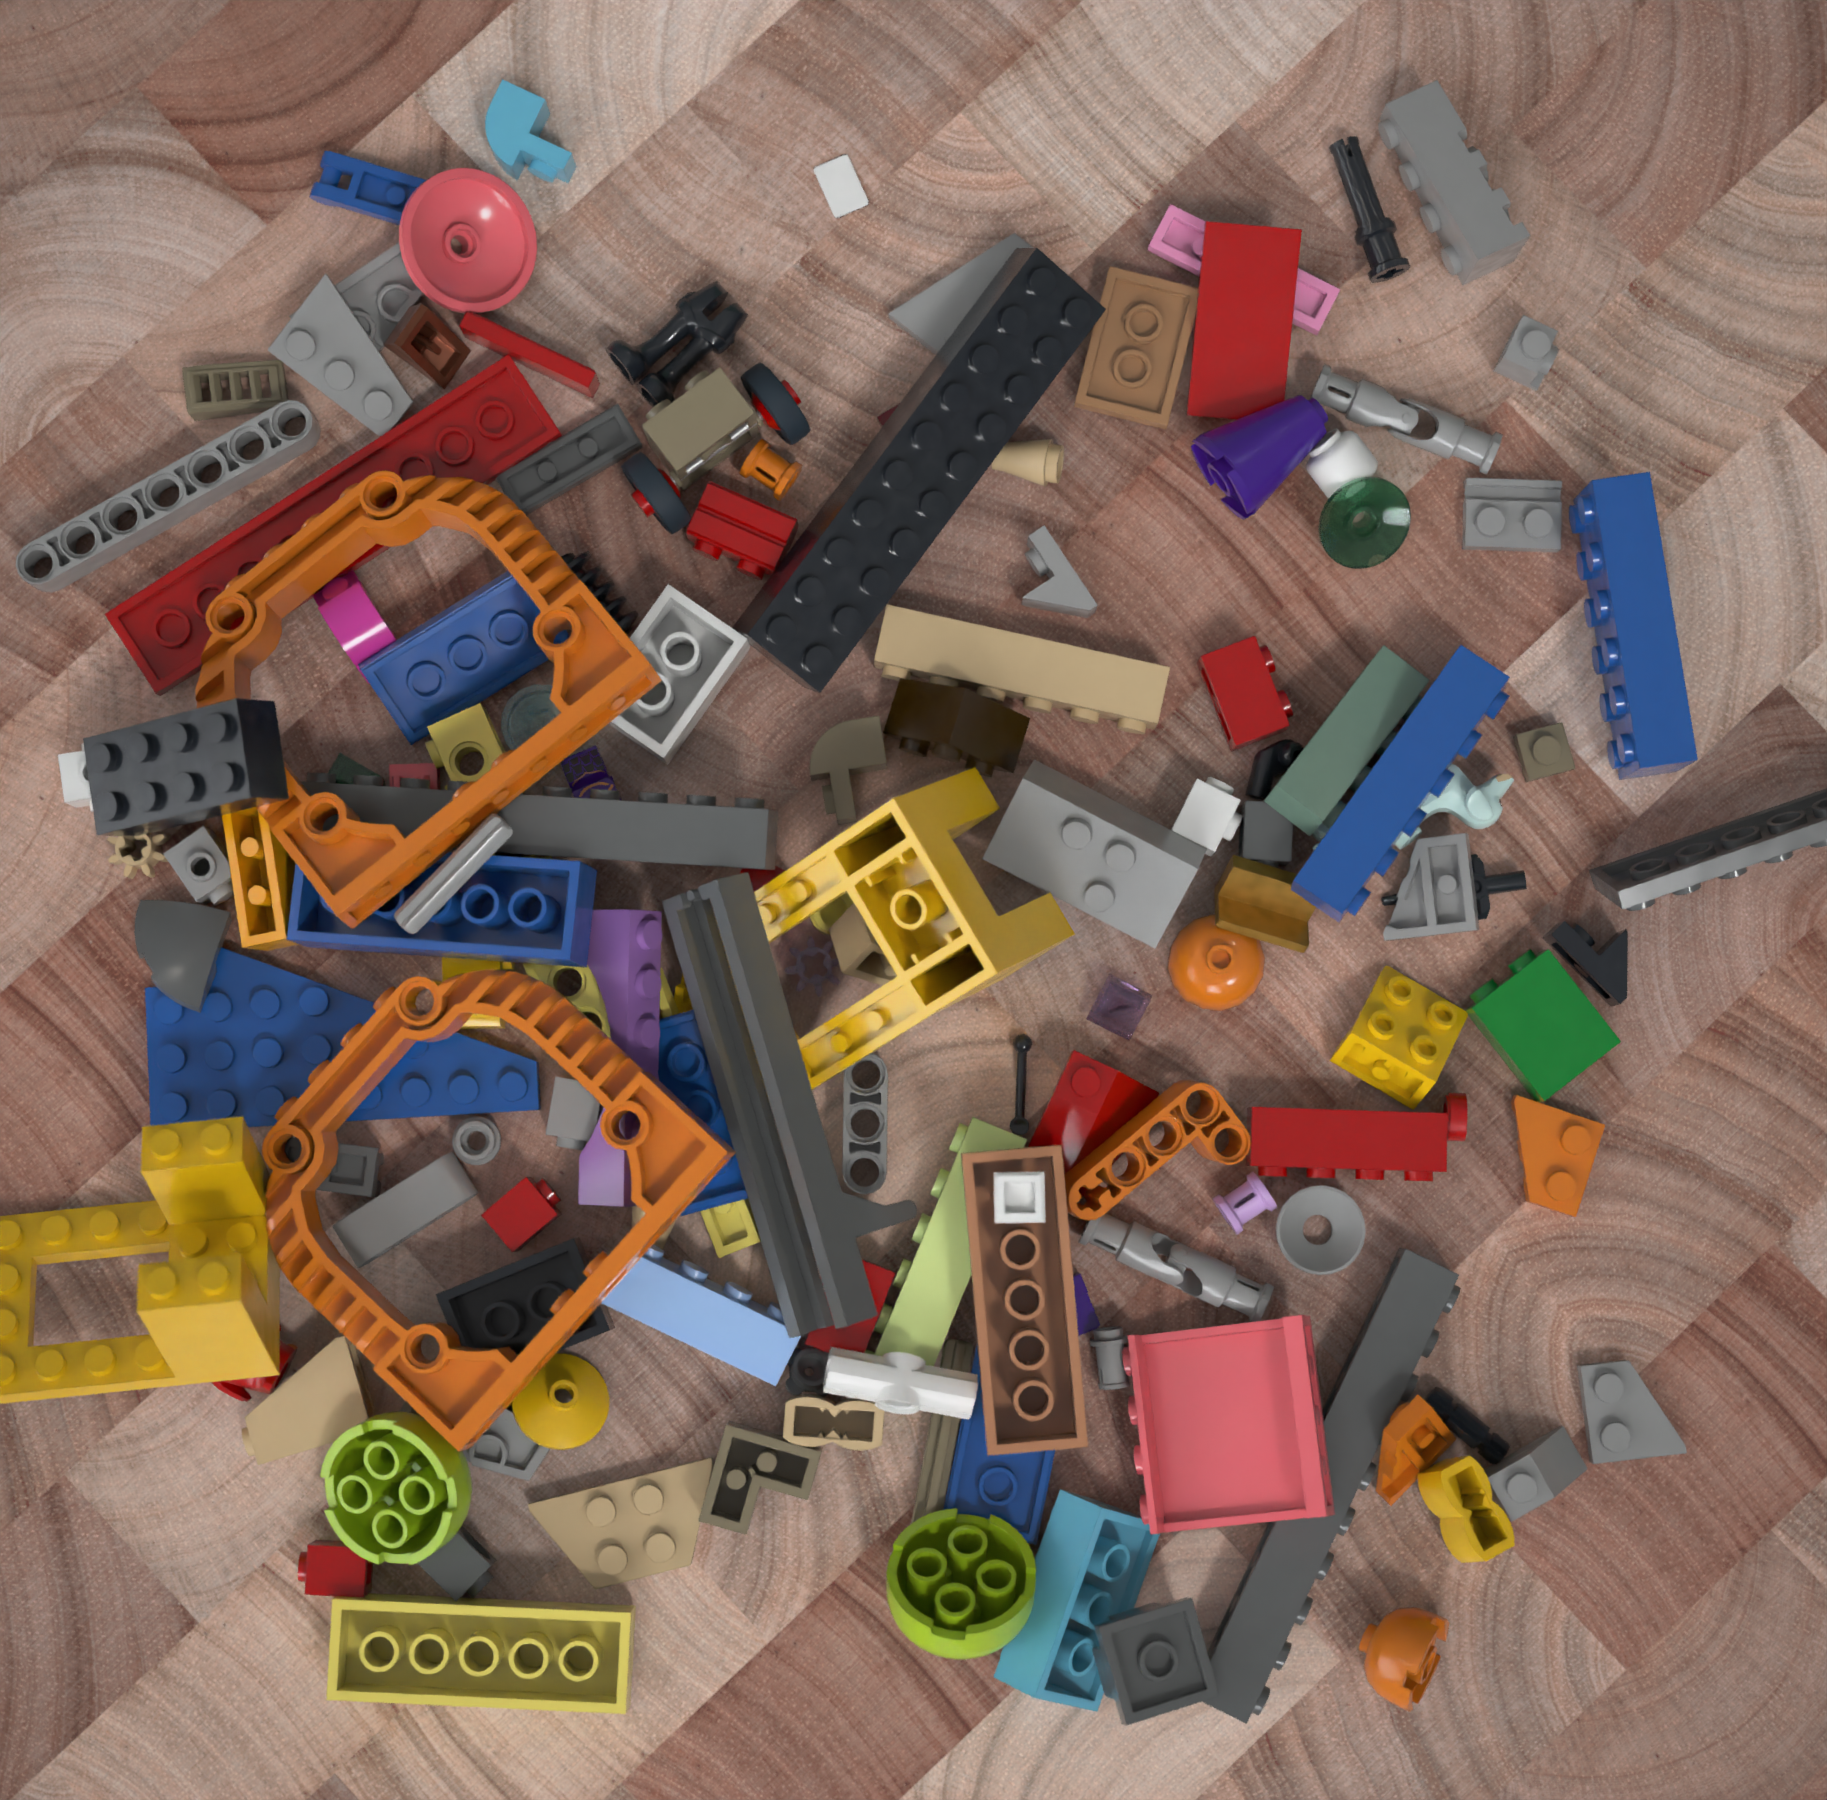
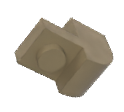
M879 716L844 721L831 727L820 737L812 751L809 768L811 781L830 778L831 785L822 786L826 815L836 813L838 825L857 822L849 775L887 769Z

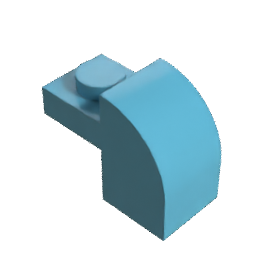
M502 79L489 105L485 120L486 136L499 166L517 181L527 164L529 165L528 171L542 180L554 182V179L557 178L569 183L576 169L572 153L539 138L550 116L546 99Z

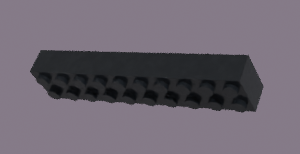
M1016 248L732 628L746 637L753 648L802 687L821 693L1106 309L1038 248Z

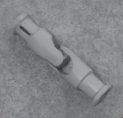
M1326 364L1322 368L1311 398H1315L1320 404L1345 413L1347 420L1365 427H1391V429H1388V432L1393 437L1446 459L1454 456L1479 466V471L1484 474L1488 473L1503 437V434L1499 432L1491 435L1465 425V419L1411 398H1401L1400 401L1402 403H1399L1382 386L1364 379L1356 382L1333 373L1331 366ZM1328 388L1347 394L1349 398L1331 392ZM1420 409L1428 412L1436 423L1435 433L1428 440H1417L1409 437L1412 429L1418 423Z
M1107 1213L1096 1220H1087L1078 1241L1083 1245L1090 1243L1115 1255L1116 1261L1170 1284L1217 1308L1223 1304L1247 1315L1250 1322L1260 1321L1274 1289V1286L1265 1283L1261 1285L1236 1273V1267L1192 1249L1136 1221L1128 1224ZM1157 1254L1167 1256L1165 1262Z

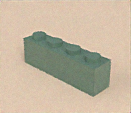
M1383 645L1274 786L1264 802L1309 836L1313 834L1321 823L1330 828L1346 807V804L1340 800L1348 788L1356 793L1372 770L1367 763L1375 753L1380 757L1397 735L1393 728L1401 718L1407 721L1423 698L1419 694L1430 680Z

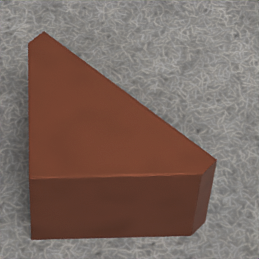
M423 304L410 306L383 344V346L443 389L446 388L471 352Z

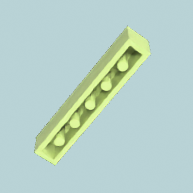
M972 1117L969 1126L959 1123L949 1150L957 1153L950 1171L943 1168L939 1171L930 1195L939 1199L932 1216L922 1213L911 1239L920 1243L913 1262L903 1258L893 1282V1286L900 1288L901 1291L894 1307L884 1304L874 1328L875 1332L882 1334L876 1351L872 1352L866 1349V1354L882 1356L889 1352L909 1353L924 1359L926 1365L934 1366L971 1277L961 1153L1024 1148L1027 1139Z

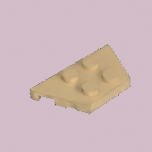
M713 1457L531 1502L528 1504L529 1512L595 1590L690 1566L700 1526V1521L698 1520L714 1466Z

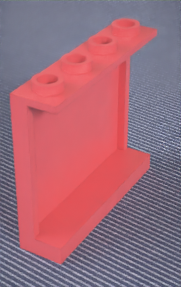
M1296 1315L1282 1317L1281 1319L1146 1335H1127L1129 1346L1123 1347V1366L1126 1375L1132 1376L1134 1395L1129 1396L1128 1410L1132 1425H1138L1140 1445H1135L1134 1462L1138 1475H1144L1146 1494L1140 1496V1514L1143 1524H1149L1150 1535L1335 1515L1310 1316Z

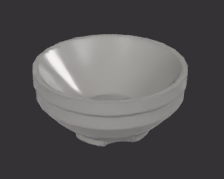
M1323 1185L1304 1188L1289 1197L1278 1214L1275 1228L1277 1242L1285 1258L1296 1268L1316 1275L1333 1274L1349 1266L1359 1255L1366 1233L1365 1220L1355 1201L1345 1192ZM1313 1215L1325 1217L1331 1225L1329 1239L1320 1245L1308 1242L1303 1234L1305 1221Z

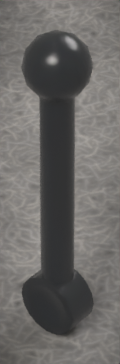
M1025 1034L1016 1036L1013 1041L1014 1049L1017 1051L1015 1118L1010 1122V1130L1018 1136L1026 1134L1029 1130V1123L1025 1119L1027 1052L1032 1048V1040Z

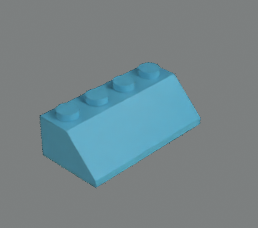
M1060 1489L1038 1553L1035 1556L1036 1586L1032 1611L1018 1635L1003 1647L994 1678L1036 1699L1097 1712L1104 1691L1092 1648L1100 1646L1094 1626L1110 1621L1109 1616L1134 1609L1160 1533L1150 1535L1149 1524L1144 1525L1139 1515Z

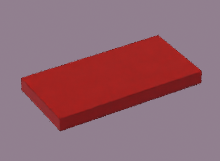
M1205 221L1186 415L1240 419L1285 400L1302 229Z

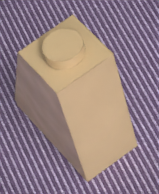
M345 1336L335 1338L244 1417L247 1425L241 1431L244 1447L250 1457L255 1455L258 1465L333 1443L347 1430L376 1415L356 1346Z

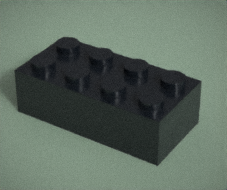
M235 698L83 739L97 836H140L289 799L275 701Z

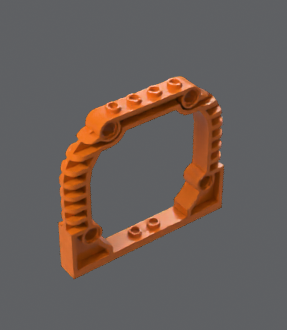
M386 470L369 475L360 483L346 488L341 493L339 500L324 512L308 518L302 525L301 530L285 543L275 545L268 550L263 560L250 571L234 577L226 585L225 590L209 604L206 612V624L213 634L209 637L201 655L202 667L195 689L197 708L235 698L251 699V671L265 661L277 648L282 635V618L376 543L388 547L403 546L416 540L433 526H441L468 533L487 547L541 612L533 624V637L547 658L554 663V679L550 700L561 713L516 750L506 751L497 757L491 765V770L476 782L471 781L461 786L454 793L450 803L406 837L393 824L361 822L358 814L336 794L321 792L312 796L285 761L284 767L289 799L255 807L271 827L272 833L335 915L351 929L355 928L472 834L489 815L497 814L662 681L650 662L586 585L575 575L525 513L500 491L469 478H436L435 476L427 475L403 481L396 473ZM397 496L396 501L391 506L381 509L386 499ZM244 616L243 623L238 628L230 630L232 623L237 618ZM568 629L572 630L571 636L567 641L560 644L553 643L559 632ZM338 814L337 824L332 829L323 831L322 827L326 819Z
M506 970L472 971L453 976L443 982L437 979L416 976L405 980L397 989L394 986L388 988L374 1003L373 1008L376 1012L364 1025L361 1023L355 1025L340 1042L343 1049L331 1062L325 1060L313 1070L307 1079L311 1085L299 1098L295 1096L290 1098L280 1107L274 1116L278 1122L267 1133L262 1145L264 1161L269 1168L273 1169L269 1176L265 1198H267L266 1231L278 1266L292 1286L375 1365L373 1370L458 1452L471 1448L736 1153L654 1075L640 1067L559 991L534 977ZM429 989L433 994L434 1005L430 1012L426 1015H421L416 1008V998L421 991ZM477 1014L500 1017L526 1033L605 1108L600 1123L602 1136L612 1147L627 1151L632 1180L631 1200L646 1213L609 1255L602 1251L589 1263L583 1271V1274L588 1279L576 1292L569 1288L554 1302L550 1308V1311L554 1314L553 1318L519 1355L510 1347L482 1349L461 1346L459 1336L454 1328L443 1322L435 1321L415 1325L341 1256L322 1228L315 1190L329 1176L337 1162L339 1149L335 1133L337 1129L417 1040L436 1042L447 1039L457 1032L472 1015ZM629 1111L635 1113L640 1120V1130L632 1139L625 1138L619 1128L620 1119ZM292 1136L298 1138L302 1147L301 1155L295 1162L290 1161L285 1153L286 1143ZM427 1334L435 1337L439 1343V1355L434 1361L425 1358L421 1350L422 1340Z

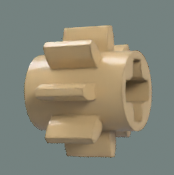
M151 833L140 836H118V838L113 836L107 839L115 845L116 854L108 859L109 863L114 865L125 863L124 876L130 879L136 876L138 869H141L146 876L153 878L155 877L153 867L159 861L168 862L164 854H162L161 845L169 840L168 836L164 834L152 836ZM136 840L147 844L141 850L143 856L141 859L130 855L136 849L134 843Z

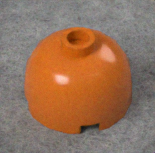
M1215 914L1194 919L1178 932L1170 947L1167 968L1173 987L1185 1001L1202 1009L1223 1011L1239 1006L1255 993L1264 975L1265 956L1260 940L1218 928L1215 924Z
M1405 1607L1385 1615L1378 1626L1372 1623L1367 1626L1362 1636L1359 1650L1366 1653L1364 1671L1367 1681L1379 1696L1406 1711L1411 1712L1413 1710L1412 1702L1416 1704L1420 1702L1440 1661L1441 1656L1436 1654L1437 1647H1435V1642L1437 1638L1446 1642L1449 1630L1448 1619L1420 1608Z

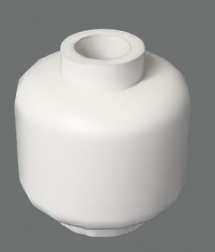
M1335 428L1326 433L1309 453L1310 458L1306 464V470L1330 500L1335 501L1348 497L1353 502L1365 495L1374 486L1370 478L1378 467L1377 459L1355 432L1350 430L1340 432Z

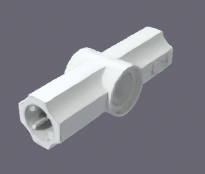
M831 1347L825 1369L823 1392L873 1401L877 1408L895 1414H915L920 1410L969 1420L976 1400L978 1383L977 1374L926 1365L925 1360L921 1357L909 1353L889 1352L882 1356Z

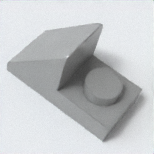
M1042 526L1030 534L1027 540V546L1030 550L1025 553V556L1035 573L1039 577L1047 574L1049 580L1023 596L1021 604L1030 608L1089 618L1095 614L1098 606L1046 527Z

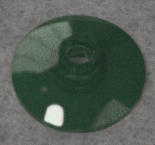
M1380 477L1354 479L1337 489L1324 505L1318 525L1321 545L1325 552L1342 566L1363 569L1378 565L1390 558L1403 544L1411 523L1410 505L1404 493L1395 484ZM1365 511L1364 517L1359 522L1353 523L1354 518L1360 512Z

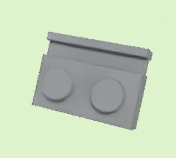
M1466 478L1463 481L1462 550L1558 553L1561 550L1562 502L1560 501L1562 481Z

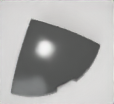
M140 900L135 918L134 932L139 958H145L146 963L153 972L151 975L152 982L167 997L188 1009L201 1013L217 972V957L232 922L231 912L185 902Z

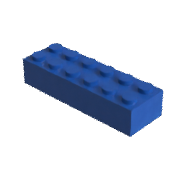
M1650 472L1591 480L1573 499L1574 505L1569 506V523L1572 533H1579L1582 552L1577 553L1576 564L1580 580H1587L1589 599L1584 601V614L1587 626L1589 628L1594 627L1597 646L1592 647V663L1596 675L1602 674L1605 693L1600 694V711L1603 721H1610L1613 738L1607 744L1609 763L1612 769H1618L1619 780L1677 772L1697 761L1698 757Z
M448 852L353 929L335 915L299 866L295 864L287 940L309 948L587 968L597 870L581 861L492 855L417 933L412 934L405 931L397 923L394 914L452 853Z

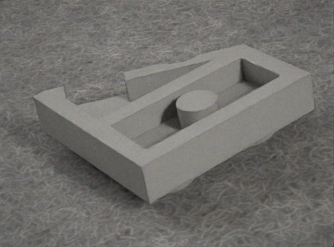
M1461 833L1417 839L1409 860V870L1406 877L1403 878L1396 896L1398 900L1391 920L1383 932L1384 941L1480 930L1469 834Z
M1629 1360L1577 1365L1590 1463L1599 1464L1687 1453L1686 1445Z

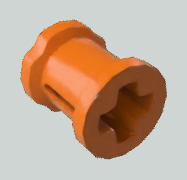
M761 439L747 456L739 474L745 479L751 476L772 490L773 497L780 501L794 485L803 465L797 461L790 463L769 449L768 441Z

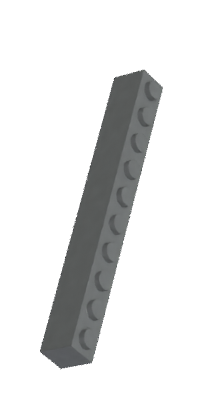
M307 772L306 782L301 781L312 796L321 792L336 794L358 814L361 822L393 824L406 837L450 803L454 793L461 786L468 783L465 781H448L447 790L430 789V780L401 778L400 787L383 786V777L354 775L353 784L336 783V774ZM543 786L542 796L524 795L523 792L496 814L510 825L513 833L495 853L775 870L778 811L764 809V799L735 798V807L716 806L715 796L687 795L686 804L668 803V794L638 792V801L620 800V791L590 789V798H573L572 788ZM338 814L326 819L322 827L323 831H328L337 824ZM465 838L452 850H456L467 838Z
M1398 1249L1322 1409L1335 1515L1268 1523L1207 1651L1220 1696L1202 1701L1203 1703L1246 1724L1252 1713L1258 1716L1263 1710L1270 1694V1688L1266 1687L1265 1684L1272 1669L1275 1668L1280 1671L1285 1664L1292 1643L1286 1641L1294 1623L1301 1626L1305 1621L1313 1603V1599L1308 1597V1593L1316 1578L1321 1581L1325 1578L1333 1562L1334 1554L1329 1552L1335 1536L1336 1534L1344 1536L1353 1520L1355 1509L1350 1507L1358 1489L1362 1491L1367 1489L1374 1476L1377 1465L1372 1463L1371 1460L1379 1444L1381 1445L1383 1429L1389 1424L1390 1417L1396 1410L1399 1401L1407 1402L1411 1397L1419 1378L1418 1375L1413 1373L1421 1356L1429 1357L1440 1334L1434 1327L1442 1311L1448 1314L1459 1296L1461 1288L1455 1285L1459 1274L1408 1249Z

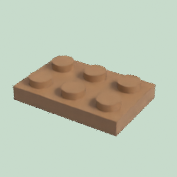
M1109 266L1100 304L1106 310L1093 328L1074 407L1166 430L1196 314L1198 288Z

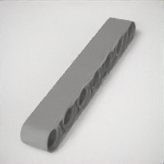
M287 400L275 405L25 545L16 557V569L19 576L42 592L52 593L63 589L311 450L320 438L321 428L318 420L305 404L299 401ZM295 417L306 419V426L299 435H285V426L289 420ZM254 440L263 441L264 450L259 457L253 460L243 458V450L249 442ZM213 463L221 464L222 471L220 477L215 482L202 483L201 475L204 468ZM170 487H178L180 493L177 502L169 507H161L159 501L162 492ZM136 510L137 521L135 525L125 531L119 530L118 520L120 516L126 511ZM88 533L94 534L95 544L88 553L77 554L76 543L78 539ZM51 557L53 565L50 573L45 577L35 578L34 567L36 563L42 558Z

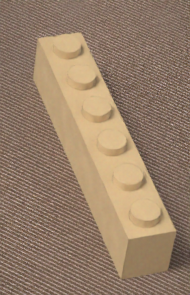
M888 604L886 605L874 658V667L883 669L882 676L887 679L899 681L900 678L910 680L911 676L930 680L929 683L977 690V694L997 703H1004L1005 697L1024 701L1023 708L1039 713L1050 714L1052 707L1071 711V719L1084 723L1098 724L1099 718L1117 721V729L1134 734H1145L1146 728L1155 730L1159 721L1170 671L1168 666Z

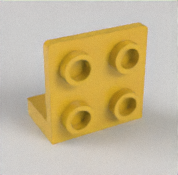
M1385 966L1372 987L1354 1025L1336 1047L1330 1062L1414 1110L1437 1082L1468 1017V1013L1390 966Z

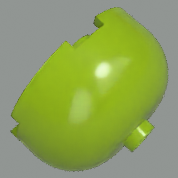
M387 1412L364 1420L344 1432L334 1441L324 1458L320 1478H325V1492L329 1508L324 1511L331 1527L342 1542L354 1553L378 1565L383 1562L409 1563V1565H413L426 1559L456 1535L463 1525L470 1508L472 1478L463 1451L458 1452L436 1429L418 1414Z
M958 1508L936 1511L917 1519L897 1537L893 1543V1551L887 1565L886 1594L888 1605L896 1624L903 1634L915 1645L939 1657L966 1660L983 1657L998 1651L1011 1642L1022 1630L1029 1618L1034 1603L1036 1564L1027 1541L1009 1523L992 1514L990 1519L975 1515L957 1514Z

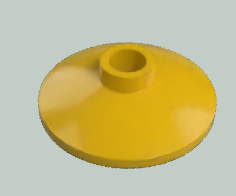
M555 1354L511 1403L515 1421L522 1432L533 1442L556 1450L576 1448L593 1439L603 1427L610 1405L609 1392L601 1374L587 1361L569 1354ZM559 1389H565L571 1394L572 1400L568 1403H561L555 1398L554 1392Z

